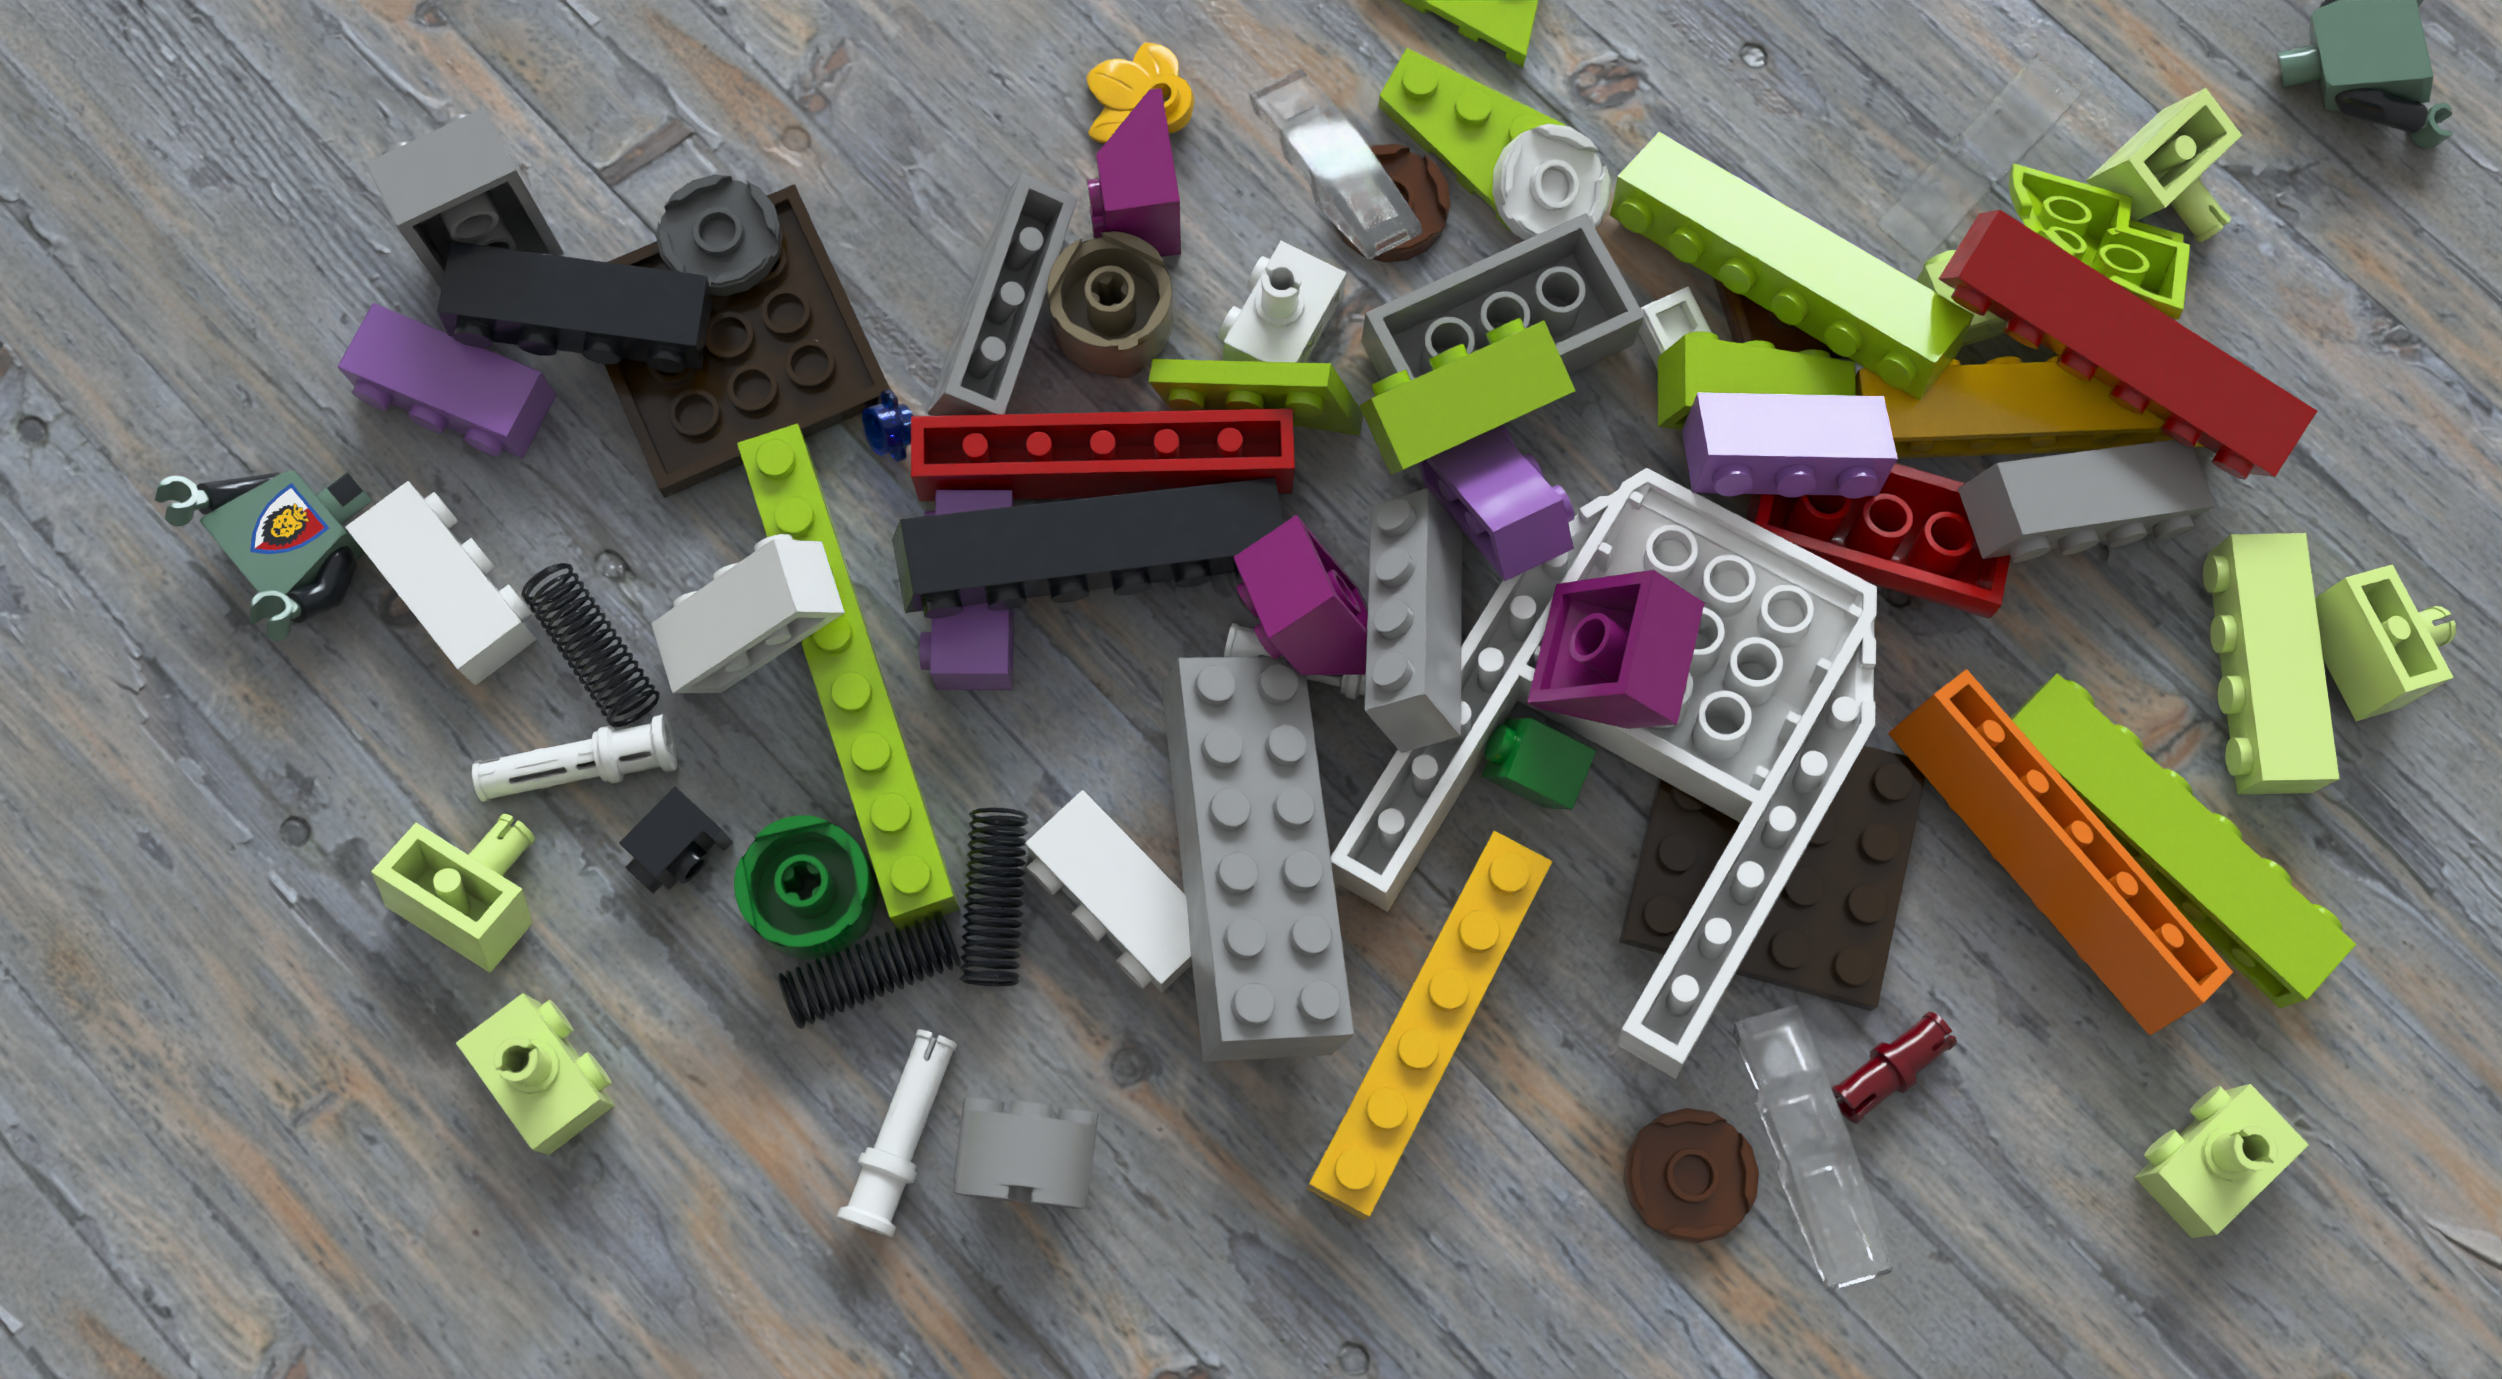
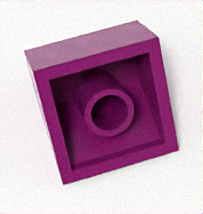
M1162 89L1148 90L1096 154L1098 178L1088 179L1087 187L1094 238L1102 237V232L1118 231L1128 233L1146 241L1158 251L1161 257L1181 254L1180 198Z
M1297 515L1233 557L1244 581L1236 587L1249 611L1256 618L1260 619L1261 623L1254 626V631L1264 649L1273 659L1276 660L1283 655L1300 675H1366L1368 607L1358 586Z
M1655 570L1556 584L1527 703L1538 709L1626 729L1677 725L1705 603Z

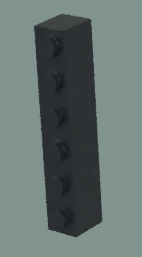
M1273 477L900 519L892 542L905 613L923 611L924 617L934 619L956 615L963 611V606L987 603L988 609L1000 611L1020 607L1027 602L1026 598L1051 595L1052 602L1066 603L1087 597L1090 594V590L1113 588L1116 595H1130L1148 590L1152 586L1151 583L1174 580L1176 587L1187 588L1211 581L1213 579L1212 575L1235 573L1237 580H1243L1233 557L1282 525L1284 519L1276 480Z

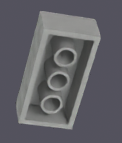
M1584 213L1366 312L1361 343L1381 380L1405 369L1410 379L1413 380L1433 371L1428 359L1446 350L1464 344L1467 353L1470 354L1490 345L1485 334L1508 322L1521 318L1526 329L1544 320L1568 375L1633 346L1645 315L1587 213Z

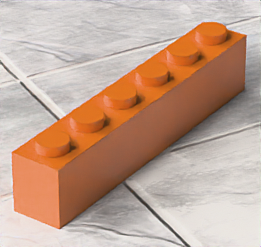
M1967 669L1933 694L1888 732L1889 736L1902 749L1905 756L1909 757L1946 800L1949 807L1967 824L1986 846L1993 858L2006 869L2031 898L2038 910L2044 913L2076 950L2078 956L2090 966L2120 1001L2123 1008L2135 1018L2149 1036L2202 1005L2233 973L2229 966Z

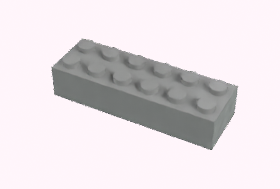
M1272 657L1178 658L1161 689L1183 886L1187 901L1190 949L1203 1062L1332 1055L1354 1035L1307 677L1306 675H1300L1285 657H1279L1276 660Z

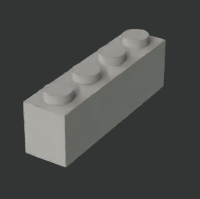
M1021 173L1002 198L927 414L931 416L1005 414L1048 288L1047 282L1050 270L1059 256L1078 197Z
M2176 440L2000 462L1958 488L1982 559L2010 555L2014 563L2037 558L2046 554L2052 548H2060L2062 555H2070L2087 550L2097 545L2100 541L2105 540L2108 541L2110 548H2116L2134 543L2151 533H2155L2158 541L2171 539L2194 529L2195 526L2192 519L2216 506L2194 447L2186 446Z
M1429 488L1371 506L1365 712L1401 753L1461 736L1462 531Z

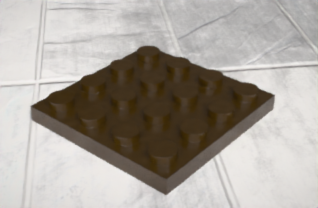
M795 184L767 195L775 206L783 233L780 257L768 276L747 291L724 297L712 295L713 301L702 369L685 367L681 372H663L651 368L646 362L621 359L617 364H604L655 482L664 498L743 465L744 463L737 445L738 442L797 423L804 438L894 400L891 389ZM657 241L608 261L609 263L669 270L661 258Z
M1863 746L1795 870L1735 973L1736 975L1869 1011L1878 1007L1925 776L1909 757ZM1658 778L1619 943L1665 955L1739 827L1740 822Z

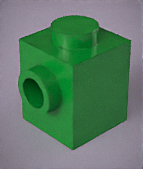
M1533 718L1505 719L1503 725L1498 726L1487 742L1484 755L1488 761L1481 777L1543 808L1572 810L1597 750Z

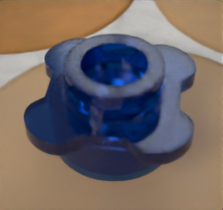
M890 389L881 392L880 404L864 409L862 425L866 439L873 451L880 456L890 453L893 459L899 462L906 459V448L911 444V416L913 414L906 404L898 403L896 394Z

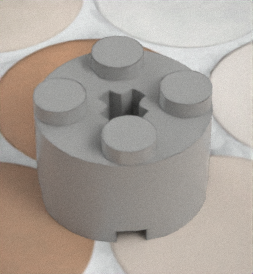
M964 1098L953 1180H955L953 1194L1000 1201L1024 1202L1035 1205L1085 1209L1086 1197L1089 1195L1099 1113L1059 1109L1058 1119H1052V1105L1011 1100L1010 1113H1003L1004 1102L981 1098Z

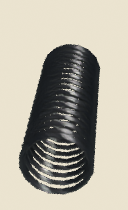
M559 563L541 570L524 585L521 596L526 604L530 605V610L536 613L535 617L541 621V626L546 629L547 635L552 637L551 640L557 645L558 651L563 653L564 660H568V665L574 669L575 676H579L580 683L585 684L584 688L586 692H590L591 699L596 700L595 704L597 708H601L602 715L607 716L606 721L612 727L626 726L647 714L657 704L660 697L659 691H655V686L649 684V677L643 676L644 670L638 668V661L632 660L633 654L627 652V645L621 644L622 638L616 636V629H612L611 622L605 620V613H600V606L594 605L595 599L594 597H589V590L583 589L584 583L578 581L579 576L573 573L572 565ZM559 570H569L568 573L562 574L546 583L534 596L529 597L533 588L543 579ZM571 576L574 577V581L567 582ZM560 581L556 586L544 592L548 587ZM576 584H579V589L571 591ZM565 589V590L562 591L560 594L554 596L555 594H557V593L560 592L561 590ZM582 592H585V597L576 599ZM545 597L541 602H535L537 599ZM587 600H590V605L581 607ZM552 603L547 610H541L543 605ZM592 608H596L595 613L587 615ZM559 610L553 617L546 618L549 613ZM597 616H601L600 621L592 623ZM564 618L558 625L552 626L554 621ZM603 624H606V625H607L606 629H602V630H599L598 632L594 633V632L597 631ZM571 625L564 633L557 634L561 628ZM608 632H612L611 637L601 640ZM576 633L569 641L562 642L566 636ZM583 640V641H582L578 646H576L574 649H569V647L571 646V644H574V643H576V642H579V641ZM613 640H618L616 645L605 649ZM590 647L581 656L574 657L577 652ZM619 648H623L622 653L610 657ZM597 654L587 664L580 665L584 659ZM624 656H629V658H628L627 661H624V662H622V663H620V664L614 666V665H615L616 663H618ZM604 661L603 663L598 665L592 672L585 673L589 667L597 665L598 663ZM634 664V667L632 669L627 670L622 674L618 675L628 665ZM611 668L610 670L605 672L599 679L591 681L594 675L602 673L607 669ZM635 672H640L638 677L625 682L617 689H615L610 695L602 697L607 690H610L620 685L628 678H630ZM618 675L603 688L596 689L600 683ZM645 680L643 685L629 691L616 703L608 705L612 698L620 696L634 687L639 681ZM655 694L656 697L653 702L641 712L624 720L613 721L616 716H621L636 709ZM641 697H644L634 705L624 709L630 703L634 702L635 700Z
M979 808L969 813L973 819L969 826L973 830L968 833L972 840L967 844L971 851L967 854L970 861L966 866L970 871L966 874V877L970 881L965 884V887L969 890L964 895L968 902L963 905L968 911L963 917L968 922L962 926L966 931L962 936L966 943L961 948L966 953L960 957L965 963L960 969L965 974L959 979L963 983L979 986H1012L1020 982L1018 980L1020 976L1015 972H975L965 968L978 966L993 969H1017L1020 967L1017 962L997 960L973 961L967 959V957L980 956L997 959H1017L1021 956L1018 952L1007 950L975 951L966 947L977 945L989 948L1014 949L1022 945L1018 941L973 940L967 937L979 935L992 938H1019L1022 934L1019 931L1007 929L974 930L968 926L981 925L996 928H1019L1023 924L1018 920L1012 919L976 920L968 916L978 914L989 917L1018 918L1023 915L1020 910L1006 908H1016L1024 905L1021 900L1010 899L1021 897L1024 895V892L1019 889L1001 887H1021L1025 884L1021 879L1008 877H1021L1026 874L1022 869L1012 867H1021L1026 864L1023 859L1015 857H1021L1027 853L1024 849L1017 847L1026 845V841L1019 837L1026 835L1028 832L1020 827L1029 823L1027 821L1029 817L1026 813L1014 809ZM987 812H999V813H1010V814L1020 815V816H1022V818H1021V817H1016V816H1003V815H998V816H984V817H981V816H977V815H975V814H978V813H987ZM980 822L994 826L976 827L973 824ZM997 830H1001V831H1015V832H999V831H997ZM979 832V833H983V834H987V835H993V836H986V837H979V838H978V837L974 836L973 834ZM979 842L992 846L977 848L972 844ZM981 853L995 857L976 858L972 854ZM975 863H980L984 865L998 867L975 868L971 865ZM979 873L996 877L974 878L970 875ZM978 883L994 887L976 889L970 885ZM981 894V895H986V896L1005 897V898H981V899H975V898L970 897L969 895ZM973 904H979L984 906L1001 908L974 909L969 906ZM972 978H989V979H1002V980H1009V981L994 982V981H978V980H971V979H972Z
M935 912L934 918L944 950L929 917H924L935 956L919 921L915 920L914 922L926 962L908 924L904 926L916 966L900 930L895 928L894 931L907 972L889 932L886 931L884 935L897 975L888 959L880 937L875 936L888 981L879 965L870 941L868 939L865 940L878 985L869 969L860 944H855L869 991L859 973L850 948L846 947L845 952L855 977L859 995L846 970L840 952L836 950L835 956L845 980L849 999L836 974L831 957L826 954L825 959L831 972L840 1004L830 987L820 959L816 958L815 963L823 981L830 1008L819 989L810 963L806 962L805 967L814 987L820 1012L809 993L800 967L796 966L795 971L804 991L810 1016L800 999L791 972L786 970L785 975L779 973V985L796 1027L801 1030L802 1028L804 1029L805 1019L808 1023L814 1025L815 1015L818 1019L824 1021L825 1011L828 1015L834 1017L835 1007L839 1012L844 1013L845 1003L849 1008L854 1009L855 999L861 1005L865 1002V996L873 1001L875 998L874 990L878 996L883 997L885 993L884 986L888 992L893 994L894 982L902 990L904 988V979L909 985L913 986V973L917 980L923 982V969L927 976L933 978L932 963L940 974L944 971L942 960L949 970L953 969V960L956 966L960 967L961 961L942 912Z

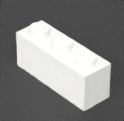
M407 481L345 528L454 666L476 686L537 640L524 623L533 613L509 584L498 591L486 576L496 567L472 538L463 544L458 541L449 528L459 521L440 497L433 492L424 498Z
M788 534L767 537L755 544L754 553L739 563L717 570L713 574V581L698 591L684 594L673 601L674 608L651 623L672 693H722L845 613L822 542L793 540L792 536Z
M1084 790L1079 792L1025 842L1028 854L1033 859L1026 867L1027 870L1052 896L1059 889L1063 890L1078 906L1071 913L1072 917L1090 937L1098 942L1106 935L1123 953L1116 962L1140 988L1143 989L1151 982L1163 993L1192 965L1186 895Z

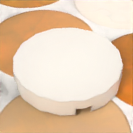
M1546 124L1519 134L1503 148L1494 167L1492 193L1500 217L1513 234L1523 240H1527L1584 213H1587L1595 228L1600 224L1609 205L1611 180L1607 166L1602 167L1600 159L1596 155V152L1599 150L1588 137L1569 126Z

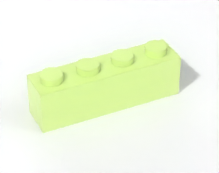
M2306 533L2231 534L2207 553L2203 566V582L2206 590L2212 593L2215 614L2211 623L2210 639L2214 651L2220 654L2222 678L2218 686V703L2221 711L2227 714L2230 734L2225 751L2226 766L2229 773L2235 776L2237 795L2313 793L2339 780L2307 536Z

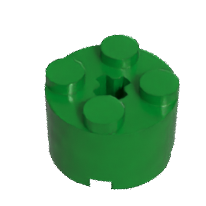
M797 815L769 824L754 837L755 841L750 845L745 855L741 856L736 867L734 891L737 905L744 919L769 945L778 952L791 957L820 959L825 958L826 954L829 956L835 955L836 950L842 952L869 931L877 907V879L870 861L858 843L846 831L816 816ZM812 876L820 886L813 889L811 898L802 900L795 892L804 889V878Z

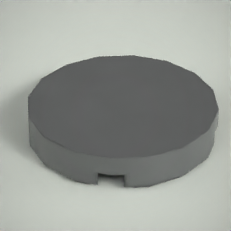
M716 174L692 180L671 195L664 206L666 211L661 218V223L658 221L656 239L665 266L669 271L708 276L711 295L724 297L749 290L768 276L780 257L783 233L775 206L758 186L748 181L745 184L742 181L733 180L731 176Z

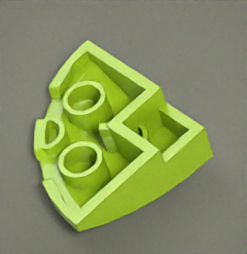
M2013 163L2009 172L2008 182L2010 198L2016 213L2022 219L2025 226L2173 320H2179L2184 310L2190 245L2183 243V234L2131 220L2130 214L2133 199L2131 196Z

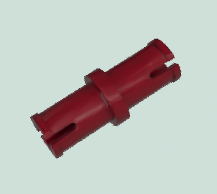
M1927 1012L1919 1022L1891 1044L1881 1042L1870 1051V1060L1839 1085L1833 1086L1829 1090L1830 1098L1836 1100L1841 1097V1099L1834 1102V1105L1845 1118L1857 1124L1868 1112L1896 1090L1902 1093L1906 1092L1916 1084V1074L1945 1051L1956 1046V1037L1949 1035L1953 1031L1940 1016L1933 1012Z

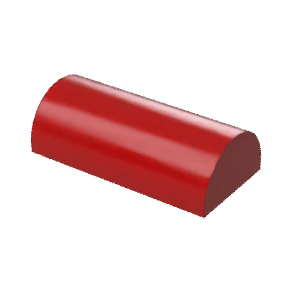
M1895 463L1878 496H1865L1853 499L1842 495L1784 497L1780 494H1752L1746 515L1747 520L1870 584L1984 618H1991L2002 605L2011 556L2006 555L1982 559L1958 488L1965 484L1963 482Z

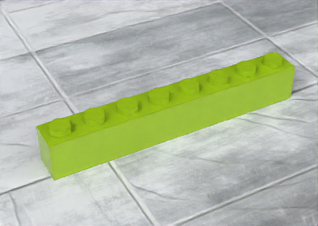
M797 423L738 442L737 445L767 537L788 534L792 536L793 540L822 542L843 605L844 614L802 640L801 644L889 917L899 930L905 929V924H908L910 927L915 926V920L923 923L925 916L929 917L930 920L935 919V912L940 911L944 916L961 910L820 480L802 431Z

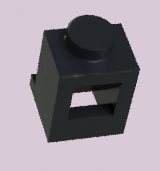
M676 786L619 842L634 857L625 868L653 894L662 885L670 890L677 881L684 884L694 878L708 862L709 854L707 851L715 843L723 851L733 843L726 833Z

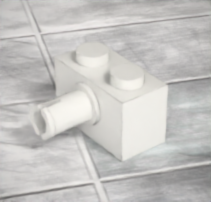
M1280 241L1271 259L1262 256L1256 263L1247 283V290L1251 291V294L1242 310L1233 306L1221 326L1218 340L1223 342V361L1307 363L1343 299L1346 272Z

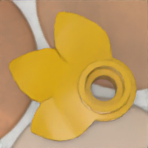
M1143 43L1136 52L1133 62L1124 59L1107 60L1098 64L1087 74L1086 79L1090 91L1099 103L1105 106L1088 132L1090 138L1098 143L1105 144L1148 90L1161 88L1163 100L1169 98L1164 102L1169 134L1181 130L1191 119L1194 108V94L1186 80L1179 77V62L1168 48L1162 45Z

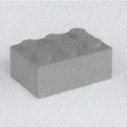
M485 108L471 114L454 116L448 119L441 128L411 142L396 143L388 147L381 156L365 163L396 227L440 288H442L450 241L550 255L563 253L536 197Z

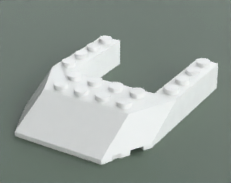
M1645 468L1622 482L1620 488L1609 496H1599L1579 509V514L1575 516L1574 520L1568 522L1574 547L1573 550L1509 580H1502L1461 646V736L1403 753L1397 749L1331 855L1334 882L1388 913L1484 756L1490 736L1498 726L1503 725L1517 700L1740 822L1739 827L1625 1022L1617 1042L1619 1047L1676 1079L1875 726V702H1873L1876 639L1874 638V620L1877 615V587L1696 493H1692L1691 490ZM1655 570L1705 603L1677 725L1626 729L1538 709L1527 703L1556 584Z

